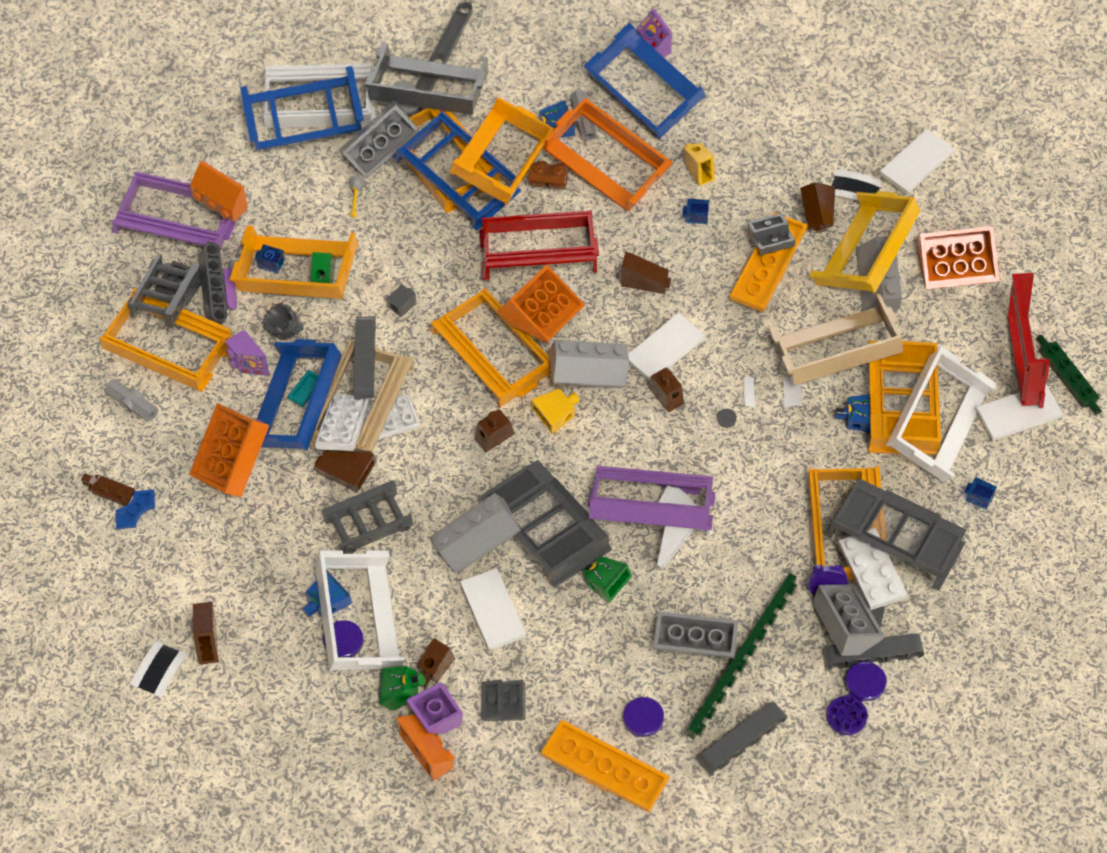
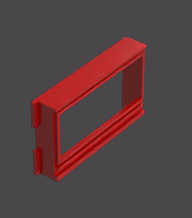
M592 210L482 218L483 229H480L479 233L480 247L484 248L485 261H481L483 280H490L489 268L592 261L593 272H597L599 247L598 238L594 237ZM589 226L591 246L489 253L488 233Z
M1034 273L1012 274L1013 282L1007 319L1021 406L1039 405V408H1043L1050 363L1049 359H1036L1028 316Z

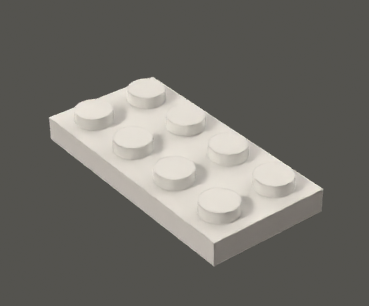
M876 528L868 531L869 533L879 537ZM854 536L839 540L838 545L869 610L907 598L908 594L887 552Z

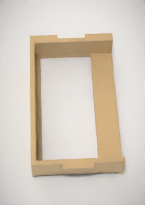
M880 293L876 294L878 307L780 336L776 325L768 327L794 385L904 352L902 337L896 327L898 320L892 308L886 307ZM881 321L884 322L891 338L794 367L787 351Z
M349 340L339 362L310 446L316 447L315 443L320 432L318 431L355 353V342L353 340ZM375 348V360L391 364L390 369L358 437L354 451H339L370 452L374 454L375 445L408 371L414 370V360L412 357L407 358Z

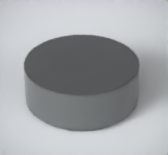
M722 409L717 416L718 424L724 428L734 426L737 418L736 413L731 409Z

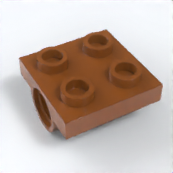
M545 161L534 162L528 176L529 185L546 187L547 183H549V188L566 189L569 168L562 163L547 164Z

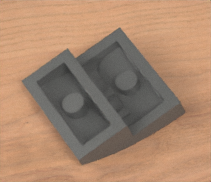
M783 213L747 222L760 255L795 246V239L789 230V223Z
M501 679L482 682V720H526L524 680L503 682Z

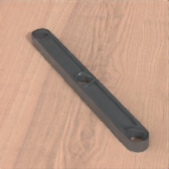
M469 2L458 4L428 61L434 62L436 59H441L444 64L448 62L472 16L473 7ZM463 8L469 9V12L463 13L460 10ZM421 74L415 88L432 92L439 77ZM418 107L417 111L414 113L417 114L421 112L423 107Z

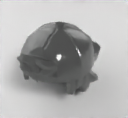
M283 302L275 304V307L271 306L262 321L264 324L263 328L281 339L294 337L304 329L303 324L300 323L299 316L290 306L284 305Z

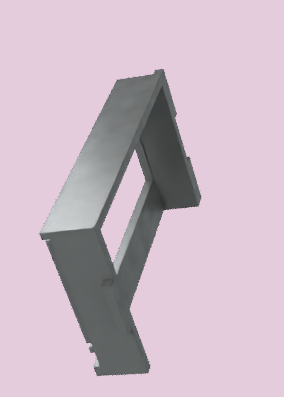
M382 42L376 56L378 62L375 69L370 70L365 87L369 88V99L391 103L395 101L397 104L473 115L484 81L488 75V58H484L481 68L477 69L390 56L389 43ZM386 69L475 82L470 97H463L380 83Z

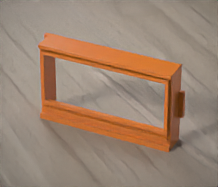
M584 98L573 111L569 109L556 122L557 127L545 139L543 147L546 152L628 212L673 164L671 160L587 98ZM581 115L656 169L634 195L558 140Z

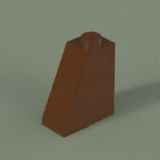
M814 182L801 187L800 191L808 230L816 231V233L827 231V228L832 227L834 224L835 186Z
M625 252L621 269L622 287L665 294L666 288L670 289L672 278L669 277L668 269L630 252Z
M324 451L323 455L317 458L315 468L319 475L358 493L377 460L375 455L370 452Z
M213 601L193 604V637L199 665L219 663Z

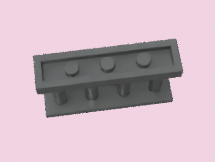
M158 253L155 260L151 261L150 268L133 298L130 297L128 301L130 317H134L138 309L162 315L165 318V326L173 328L201 278L200 264L193 263L190 269L182 270L162 264V254ZM162 271L184 277V280L177 283L157 276ZM152 284L177 290V292L171 296L150 290ZM147 296L170 304L168 307L161 308L143 303V300Z
M394 480L322 509L325 523L334 524L342 540V543L338 545L339 550H343V554H353L358 548L396 532H405L413 526L411 514L403 516L394 498L395 495H398ZM383 500L388 502L396 518L395 521L385 524L376 506L377 503ZM364 508L370 509L378 528L367 531L358 513L359 510ZM348 515L352 517L360 533L359 536L349 539L341 522V518Z

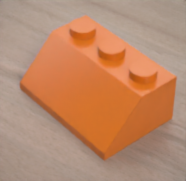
M201 160L190 184L192 197L196 201L206 204L210 210L220 213L224 219L235 222L248 209L244 186Z
M415 714L397 718L399 735L433 781L454 768V757L448 749L445 751L442 746L443 742L438 734L427 733Z

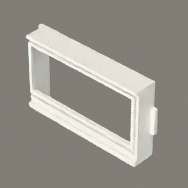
M371 63L265 66L264 92L270 91V82L329 80L347 76L346 67L353 66L355 79L367 80L370 70H372ZM366 87V109H362L364 121H361V125H367L375 118V107H372V100L369 99L368 87ZM264 101L262 102V111H264L263 120L265 128H274L272 112L269 111L270 102ZM335 109L338 126L356 123L353 109ZM330 110L277 111L280 128L333 126Z
M940 346L936 352L929 356L886 444L933 474L941 482H945L954 476L950 469L977 414L976 408L981 406L985 395L994 390L997 384L981 372L975 373L960 363V358L943 346ZM937 365L968 386V390L933 460L902 439L901 436Z
M319 550V557L315 568L329 672L333 670H375L403 666L405 662V657H399L387 580L386 564L390 558L389 550H366L365 554H343V550ZM326 569H367L379 657L338 658Z

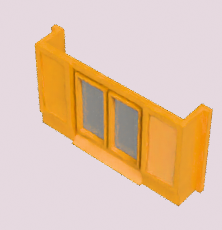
M869 340L868 344H871V343H874V342H878V341H871V340ZM902 341L904 352L869 362L871 438L868 445V453L901 454L886 444L929 356L938 350L937 343ZM937 365L901 436L902 439L926 455H936L941 444Z

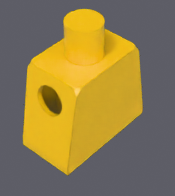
M700 142L694 145L692 143L686 144L683 148L685 164L697 184L701 186L715 180L714 156Z
M560 389L532 399V409L551 434H554L575 416L574 405L579 403L580 399L575 392L566 397Z

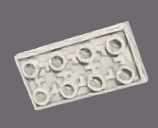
M926 129L880 170L879 175L908 195L954 153V148Z
M677 313L628 354L629 364L650 381V377L665 367L669 369L705 339V335L680 313Z
M1047 384L1043 408H1039V405L1021 406L1019 393L976 408L992 441L1063 416Z
M334 394L315 443L316 449L354 451L370 398H354V395Z
M409 394L396 398L379 439L420 427ZM373 404L368 406L361 431L372 409Z
M497 568L460 581V585L489 651L526 638V632Z

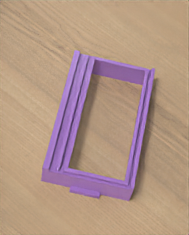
M136 171L119 211L112 221L113 228L111 233L119 234L121 227L201 246L212 241L218 244L220 251L224 241H229L236 222L223 218L217 232L128 212L140 186L192 197L189 183Z
M597 466L593 489L589 493L587 507H590L589 519L712 530L713 515H709L710 506L714 507L716 492H712L713 476ZM600 478L707 488L705 507L598 497Z

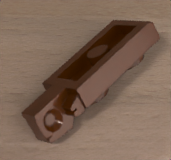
M84 473L81 478L83 485L88 486V490L92 494L123 506L129 504L135 492V488L104 476L96 475L93 477Z

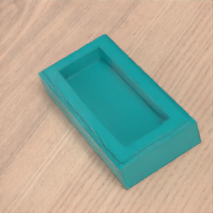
M308 370L288 394L287 400L303 408L311 397L318 374Z

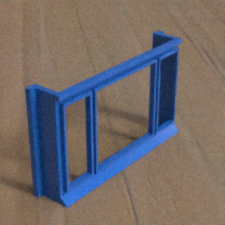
M353 66L346 67L347 76L250 95L247 86L240 87L250 143L254 142L256 150H262L360 131L362 129L361 121H364ZM348 86L356 123L338 127L331 89ZM325 90L333 128L282 137L275 99ZM269 101L276 139L259 142L252 104Z
M441 111L436 118L405 145L397 149L393 158L397 162L404 158L472 218L471 227L478 231L483 226L482 218L493 217L505 206V202L494 198L478 212L467 200L479 188L473 186L463 196H460L424 164L456 135L467 144L472 139L468 133ZM442 123L452 130L420 159L411 152ZM485 150L481 157L494 167L486 175L492 178L500 172L511 182L507 186L510 187L516 176ZM519 187L510 199V201L521 192V189H519Z

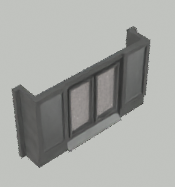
M539 460L522 468L481 495L482 501L494 493L505 500L521 529L520 532L515 534V537L549 573L550 584L554 588L612 550L609 546L608 535L593 519H589V513Z
M859 478L837 511L824 536L831 539L836 529L844 531L935 575L936 579L932 588L940 591L965 545V542L962 540L967 529L941 518L939 514L889 490L885 491Z

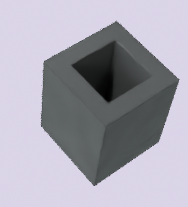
M403 284L387 297L388 308L400 317L404 316L417 304L415 292Z

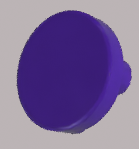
M816 565L808 577V587L814 595H816L819 585H848L847 574L841 565L824 567Z
M341 620L334 622L338 658L354 657L360 652L364 644L362 630L351 621ZM324 635V636H323V643H324V647H325V650H326L325 635Z
M859 662L848 670L845 684L848 692L861 702L873 701L884 693L887 678L882 668L872 662Z
M847 694L834 699L829 704L826 718L832 730L838 734L850 736L863 730L867 723L868 713L865 705L852 694Z
M635 698L624 709V725L635 737L652 736L662 729L664 723L663 708L652 698Z

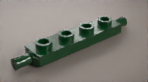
M1043 334L1039 335L1036 340L1042 346L1039 350L1040 354L1044 359H1049L1051 368L1082 408L1090 407L1095 416L1100 414L1102 410L1096 404L1100 398L1059 344L1056 341L1048 342Z

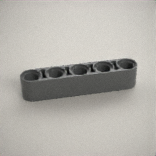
M209 241L199 253L204 312L206 319L222 325L228 314L221 252L217 243Z
M375 316L356 317L354 398H374Z
M917 633L884 637L883 640L861 655L841 656L835 644L828 645L823 649L827 669L832 670L834 667H839V669L852 667V665L859 662L886 663L892 662L895 659L901 661L917 656L921 658L925 655L921 636Z
M774 701L768 703L705 750L698 757L697 761L710 776H713L715 771L727 766L731 759L743 754L747 747H752L759 742L763 735H768L775 730L779 723H784L787 715Z

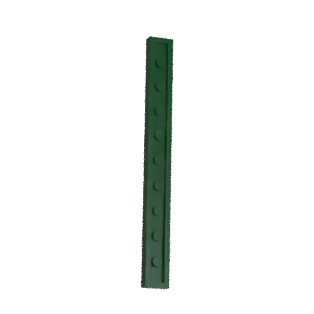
M789 573L688 727L687 736L694 740L697 735L701 736L706 728L705 722L707 719L712 720L717 711L715 707L718 703L722 704L727 696L726 690L728 687L732 688L735 685L737 673L744 671L748 663L746 661L749 656L753 657L758 648L756 644L759 640L763 641L768 633L767 627L774 625L778 617L776 615L779 609L782 611L788 602L786 598L789 594L793 595L798 585L796 584L797 576Z

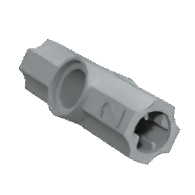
M581 89L575 90L571 94L573 108L584 98H587L585 91ZM581 115L576 120L581 138L585 141L593 140L597 137L595 125Z
M116 379L110 380L107 383L105 393L118 401L122 408L130 410L129 413L134 412L147 422L152 421L157 416L158 407L144 399L137 389H130Z

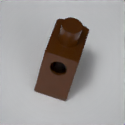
M667 367L650 377L648 388L668 413L684 404L682 385Z
M497 409L496 411H491L487 417L477 423L475 441L486 453L513 436L515 432L509 419L500 409Z
M435 638L432 639L417 664L419 672L425 677V684L420 686L424 689L430 680L438 683L456 659L451 648Z

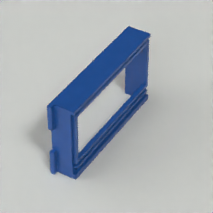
M629 22L614 36L615 40L602 53L598 51L584 65V68L587 69L589 75L660 140L706 95L701 86L697 88L639 36L634 26ZM626 47L685 99L657 127L599 75Z
M295 339V342H275L274 346L281 355L257 420L269 425L261 447L308 450L342 354L334 343H316V340ZM297 358L324 359L297 435H270V430Z

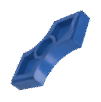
M155 490L135 491L131 502L127 506L116 510V528H136L140 516L148 510L155 509Z

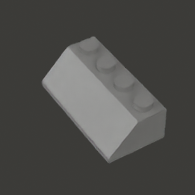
M393 101L343 145L341 151L367 179L395 154L397 149L405 145L420 130L404 110Z
M889 236L875 237L856 248L859 276L868 275ZM897 255L875 293L860 290L863 310L878 307L876 294L879 293L887 308L900 309L902 294Z
M567 340L553 341L548 351L552 384L611 388L626 387L629 365L627 344Z
M494 493L433 534L431 538L442 557L453 571L458 573L520 532L521 529L505 500Z
M855 584L818 586L813 605L841 656L861 655L884 639L885 635Z
M658 611L653 649L734 659L738 620Z

